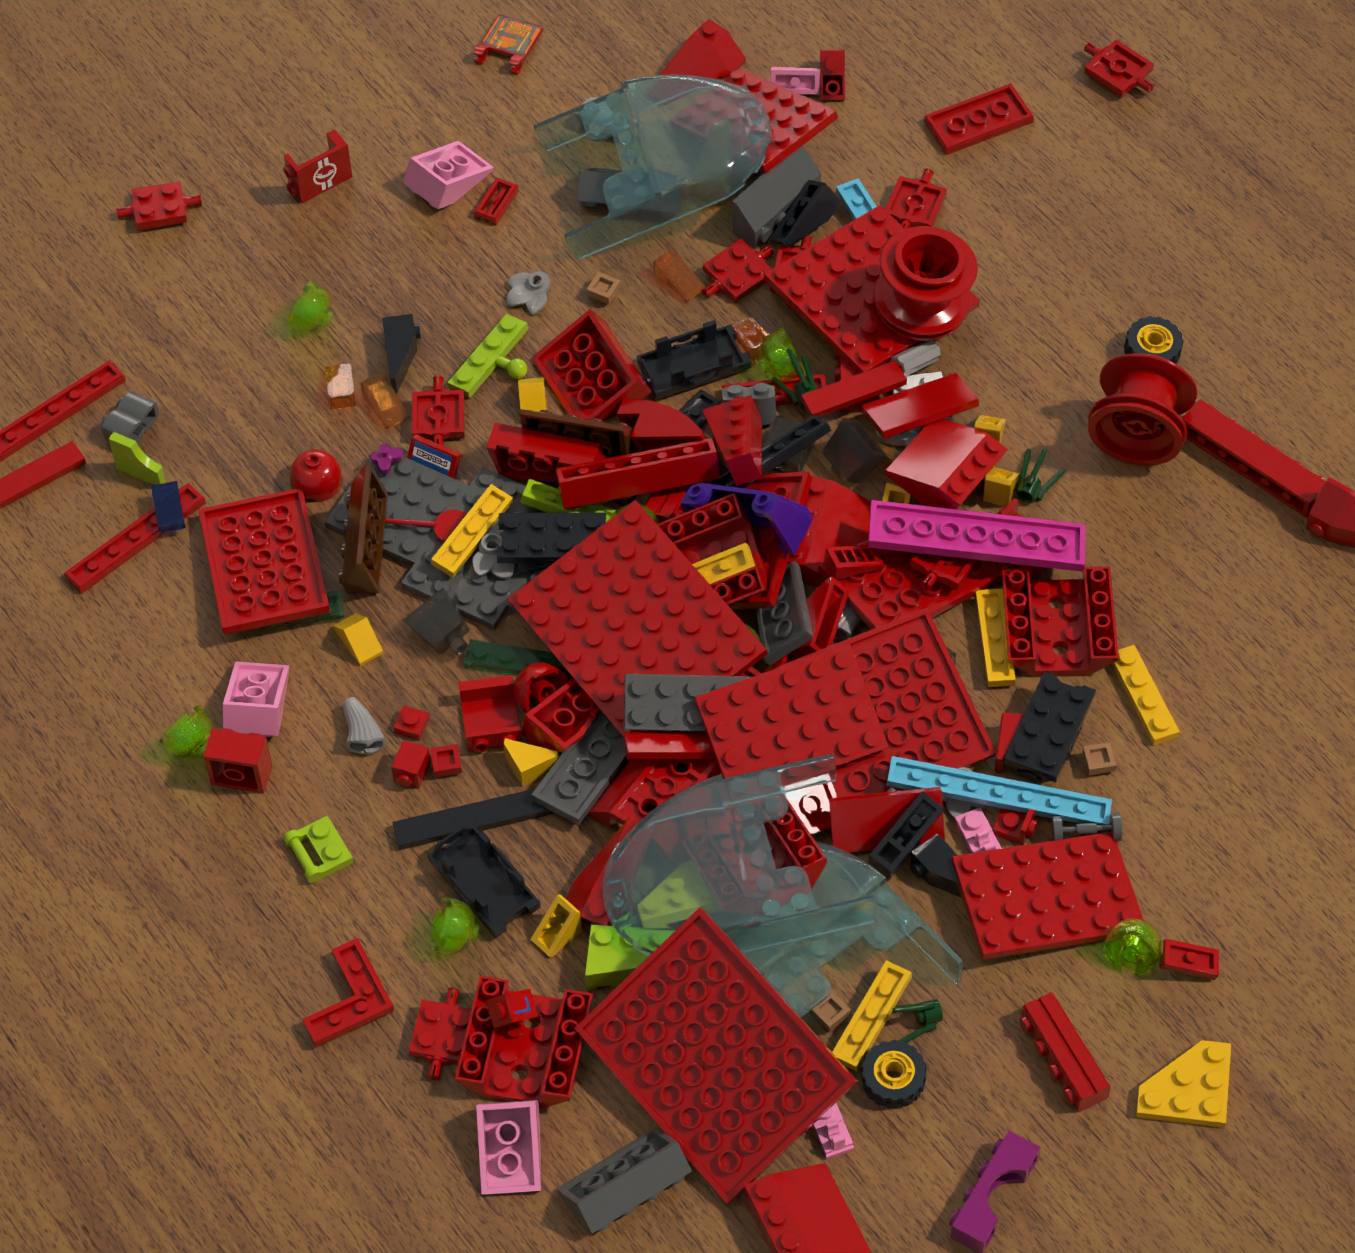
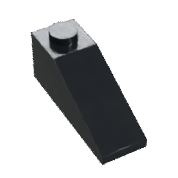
M808 180L769 240L775 244L791 245L829 221L841 200L825 182Z
M413 314L382 318L392 394L398 393L417 352L416 339H421L419 323L414 324Z
M922 791L871 852L868 864L888 880H891L945 808Z
M936 834L911 852L910 868L917 878H923L929 885L961 897L958 887L959 883L951 861L952 856L957 854L939 834Z

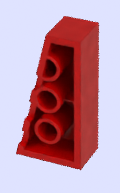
M752 395L736 397L729 402L703 409V413L735 484L740 485L760 479L762 477V418Z
M496 422L486 446L498 474L512 480L529 481V479L540 482H557L556 468L606 459L600 443Z

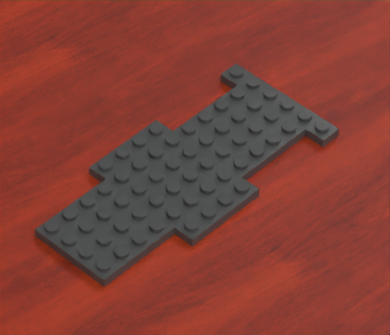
M406 457L402 461L392 462L391 471L387 475L380 472L378 465L372 464L371 458L366 463L372 465L388 493L386 518L434 522L439 514L447 510L457 509L468 513L490 484L513 497L512 504L505 513H547L520 503L526 488L525 485L485 467H482L471 484L467 485ZM351 486L324 522L325 528L345 537L343 525L344 519L348 518L349 509L346 507V495L350 493ZM497 521L489 533H496L503 538V530H499ZM385 523L383 554L412 567L401 582L402 589L492 630L496 629L507 611L519 615L508 601V598L545 570L532 569V572H519L518 563H514V573L509 579L498 578L491 571L478 576L473 568V557L479 552L478 546L452 578L431 565V559L444 544L443 541L436 537L434 527ZM545 560V561H541V562L537 561L536 564H543L544 562H547V561H557V560Z

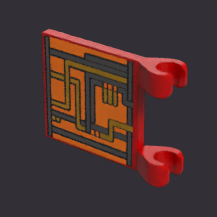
M499 14L481 44L475 47L474 54L476 57L474 62L483 64L488 52L492 51L511 57L509 60L510 65H512L510 72L519 74L525 59L543 32V26Z

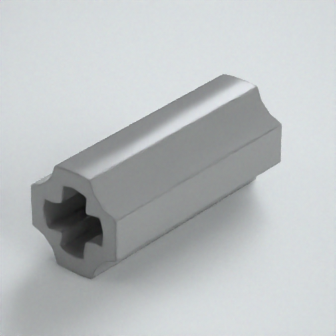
M934 340L923 341L891 357L890 362L896 360L906 377L938 361V357L941 355L940 347L936 345Z

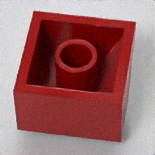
M212 728L203 756L210 784L264 793L272 769L266 737L257 733H239L228 728Z

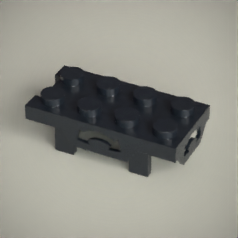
M715 320L704 323L703 328L669 339L667 336L656 339L655 350L637 356V363L656 400L752 368V362L747 352L741 353L735 342L737 340V333L733 325L730 324L717 329ZM697 335V338H693L691 341L686 342V341L690 340V339L692 338V336ZM674 342H678V343L686 342V343H684V344L673 345V347H672V345H671V344L674 343Z
M499 513L498 525L499 530H503V546H497V563H518L519 572H532V569H547L556 561L536 564L537 561L560 559L606 523V513Z
M1044 671L1004 757V764L1010 766L1015 774L1041 784L1049 781L1056 783L1082 730L1085 717L1095 697L1096 689L1085 685L1073 687L1060 682L1057 675Z
M474 825L469 828L460 827L439 841L433 852L428 855L429 862L495 939L507 931L508 923L527 913L531 915L541 908L540 901L525 885L522 875L495 844L491 843L488 836L482 830L479 832Z

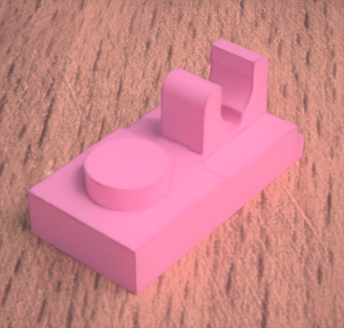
M771 67V82L798 94L819 95L820 69Z
M981 808L955 817L954 823L970 853L1002 849Z
M835 1103L812 1125L826 1159L854 1150L853 1141L837 1103Z

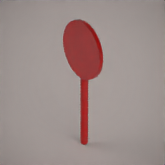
M451 509L439 514L434 522L386 518L385 523L434 527L436 537L445 542L467 513Z

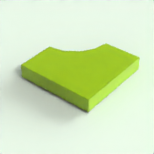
M113 432L109 442L116 469L162 488L166 482L162 465L145 455L135 440Z

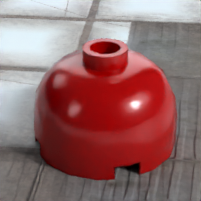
M310 449L302 452L295 458L290 467L291 488L302 490L305 501L307 499H315L316 502H323L331 499L341 488L342 470L336 458L327 451Z
M545 662L532 663L524 667L514 681L513 693L515 701L525 713H528L568 683V678L555 666Z

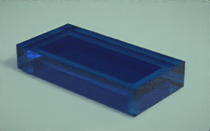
M177 481L152 485L151 489L159 533L186 528Z

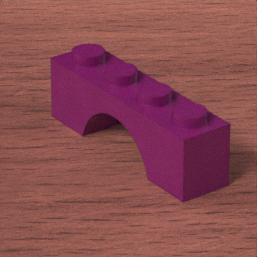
M1008 1131L1004 1139L999 1138L992 1149L993 1158L990 1163L986 1161L983 1163L977 1176L980 1180L975 1187L971 1185L968 1188L963 1199L966 1202L961 1211L955 1210L949 1222V1226L952 1227L951 1239L977 1253H984L997 1231L998 1218L994 1215L988 1203L990 1194L997 1187L1006 1183H1025L1039 1160L1040 1147L1011 1131Z

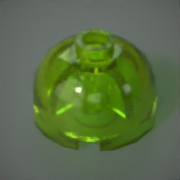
M310 280L303 288L306 294H302L300 298H297L286 324L302 333L317 331L321 325L327 326L334 314L330 311L332 302L328 292L319 284Z
M784 327L766 336L761 345L762 357L758 361L764 373L769 371L777 379L788 380L798 377L787 353V349H792L797 361L798 356ZM800 361L798 363L802 369L803 374H805L803 365Z
M200 705L193 708L196 713L192 716L185 713L164 733L167 739L159 740V743L173 756L180 759H188L196 754L199 757L204 755L211 730L214 726L212 719Z
M444 896L440 903L445 904L443 910L437 909L434 917L430 941L434 942L436 940V944L430 947V950L439 954L454 955L466 949L470 940H476L479 924L474 923V913L467 904L458 899Z
M1129 918L1118 922L1110 929L1104 941L1103 954L1108 963L1119 971H1122V966L1134 970L1132 974L1134 976L1148 975L1154 971L1162 953V941L1159 933L1151 924L1141 919Z

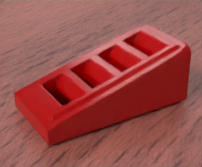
M868 545L832 547L826 549L824 562L836 580L884 568V563L876 548H868ZM870 554L873 561H869L866 555Z
M1003 712L1001 715L994 769L997 774H1001L1006 765L1004 764V757L1024 716L1022 714Z

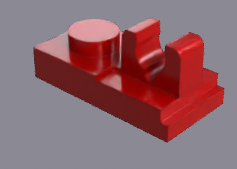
M1165 938L1163 940V953L1159 956V968L1215 980L1219 976V950Z

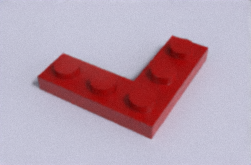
M358 938L331 949L354 996L303 1019L304 1026L315 1047L394 1011V1006Z

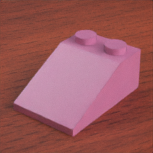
M456 141L410 158L403 183L414 193L428 201L432 207L441 209L454 204L489 175L494 167L460 141Z
M235 661L223 702V729L228 728L245 734L257 733L264 737L278 736L283 717L289 665Z
M538 1100L477 1104L482 1195L541 1191V1145Z

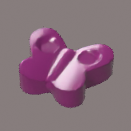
M381 444L379 452L371 454L372 464L378 465L380 472L384 475L390 473L392 462H399L404 458L402 449L389 448L387 444Z

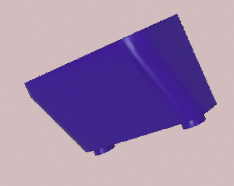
M698 483L692 485L685 493L681 504L686 512L736 493L752 526L775 529L774 536L777 541L781 542L779 547L784 554L795 555L813 520L811 512L805 505L772 492Z

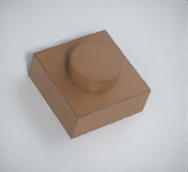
M598 271L586 289L587 296L610 304L621 287V280Z
M1110 742L1083 746L1082 753L1088 775L1116 771L1117 764Z
M830 991L810 1007V1014L830 1032L851 1015V1009L835 993Z

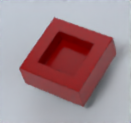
M403 705L393 727L394 733L420 741L430 719L429 713Z
M458 744L430 748L435 777L462 773Z

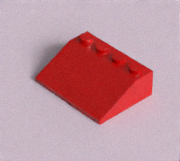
M591 309L586 311L532 357L567 413L582 419L590 420L596 418L605 421L617 415L623 398L643 399L652 392L605 320Z
M941 419L927 424L885 470L884 474L924 506L958 510L986 478V474L997 465L1008 449L986 432L947 419Z
M812 476L813 479L805 506L811 512L813 520L795 555L790 554L787 565L795 561L800 566L803 583L819 587L825 581V578L818 572L819 564L824 562L826 549L855 546L868 539L871 501L835 481Z
M826 1163L772 1173L744 1185L745 1202L771 1253H872Z

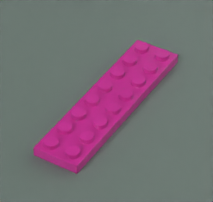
M871 500L868 548L1083 572L1085 566V524Z

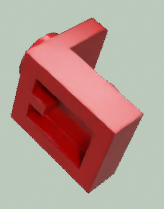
M1001 808L993 827L994 835L1024 845L1028 836L1033 837L1038 821L1034 820L1035 810L1029 808L1026 815Z

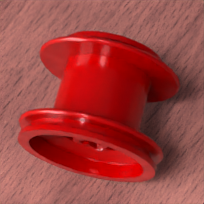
M917 226L894 234L884 244L879 258L882 273L876 280L873 291L878 316L890 330L909 339L930 341L950 335L961 326L970 309L971 297L969 289L973 286L978 272V264L974 252L962 238L942 228Z
M1134 353L1121 355L1108 361L1102 367L1099 375L1101 388L1107 397L1097 401L1091 407L1088 414V432L1093 443L1107 455L1129 464L1151 466L1163 464L1174 459L1187 439V428L1179 415L1189 411L1195 405L1198 398V389L1193 378L1177 364L1156 355Z

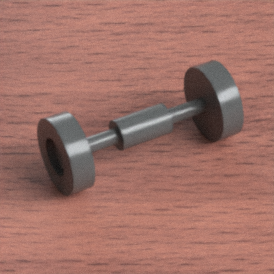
M1120 813L1110 814V825L1080 823L1076 824V827H1063L1061 816H1052L1051 818L1052 841L1063 839V833L1076 832L1077 835L1097 834V831H1110L1113 835V841H1122Z

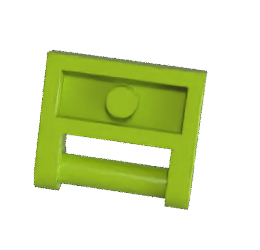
M328 815L299 830H291L283 836L287 847L292 848L305 870L304 876L309 883L317 882L354 863L352 855ZM309 841L322 865H314L301 842Z

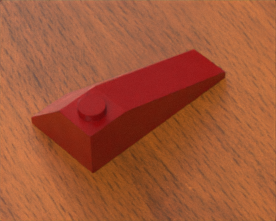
M708 19L692 33L648 88L646 95L665 107L690 95V91L702 86L705 88L710 86L713 80L720 77L723 79L727 78L746 62V58L729 32Z
M1329 477L1309 513L1306 529L1313 535L1329 542L1355 548V491Z
M572 679L525 714L521 734L534 746L565 752L584 737L599 709L576 681Z
M630 816L572 883L566 900L580 911L581 919L595 925L616 926L657 829L656 826Z

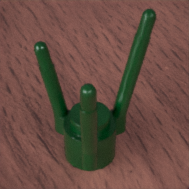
M788 348L787 353L800 382L794 386L795 391L793 393L776 377H773L772 381L791 398L794 405L800 403L802 407H805L801 401V395L817 390L806 355L803 354L801 359L808 381L792 349Z
M1031 449L1026 450L1019 481L1014 489L1017 497L1024 502L1033 503L1036 499L1041 501L1044 494L1066 472V469L1062 468L1043 488L1041 487V480L1036 476L1047 453L1046 449L1041 451L1031 475L1027 477L1026 472Z
M938 999L918 1004L898 1005L892 1009V1013L914 1011L918 1024H924L923 1027L897 1042L904 1041L908 1043L928 1031L937 1029L936 1023L943 1021V1013Z

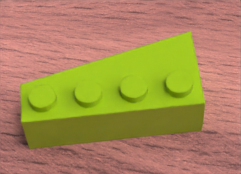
M591 925L585 972L586 990L594 991L597 990V987L611 985V988L620 985L674 931Z

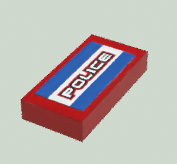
M414 435L411 438L407 458L451 478H455L461 453L421 436Z

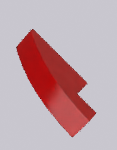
M623 398L617 412L621 423L634 427L631 439L638 452L706 439L702 430L689 417L668 405L642 399Z
M833 576L828 577L806 600L814 638L771 666L767 663L764 673L832 646L849 594V590Z

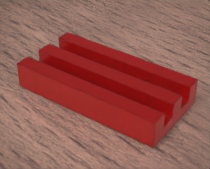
M496 177L475 209L474 218L479 219L482 217L484 222L488 223L490 220L492 225L497 226L517 195L519 186ZM503 186L500 192L495 196L493 203L491 204L487 212H485L484 210L492 200L493 196L495 195L499 187Z

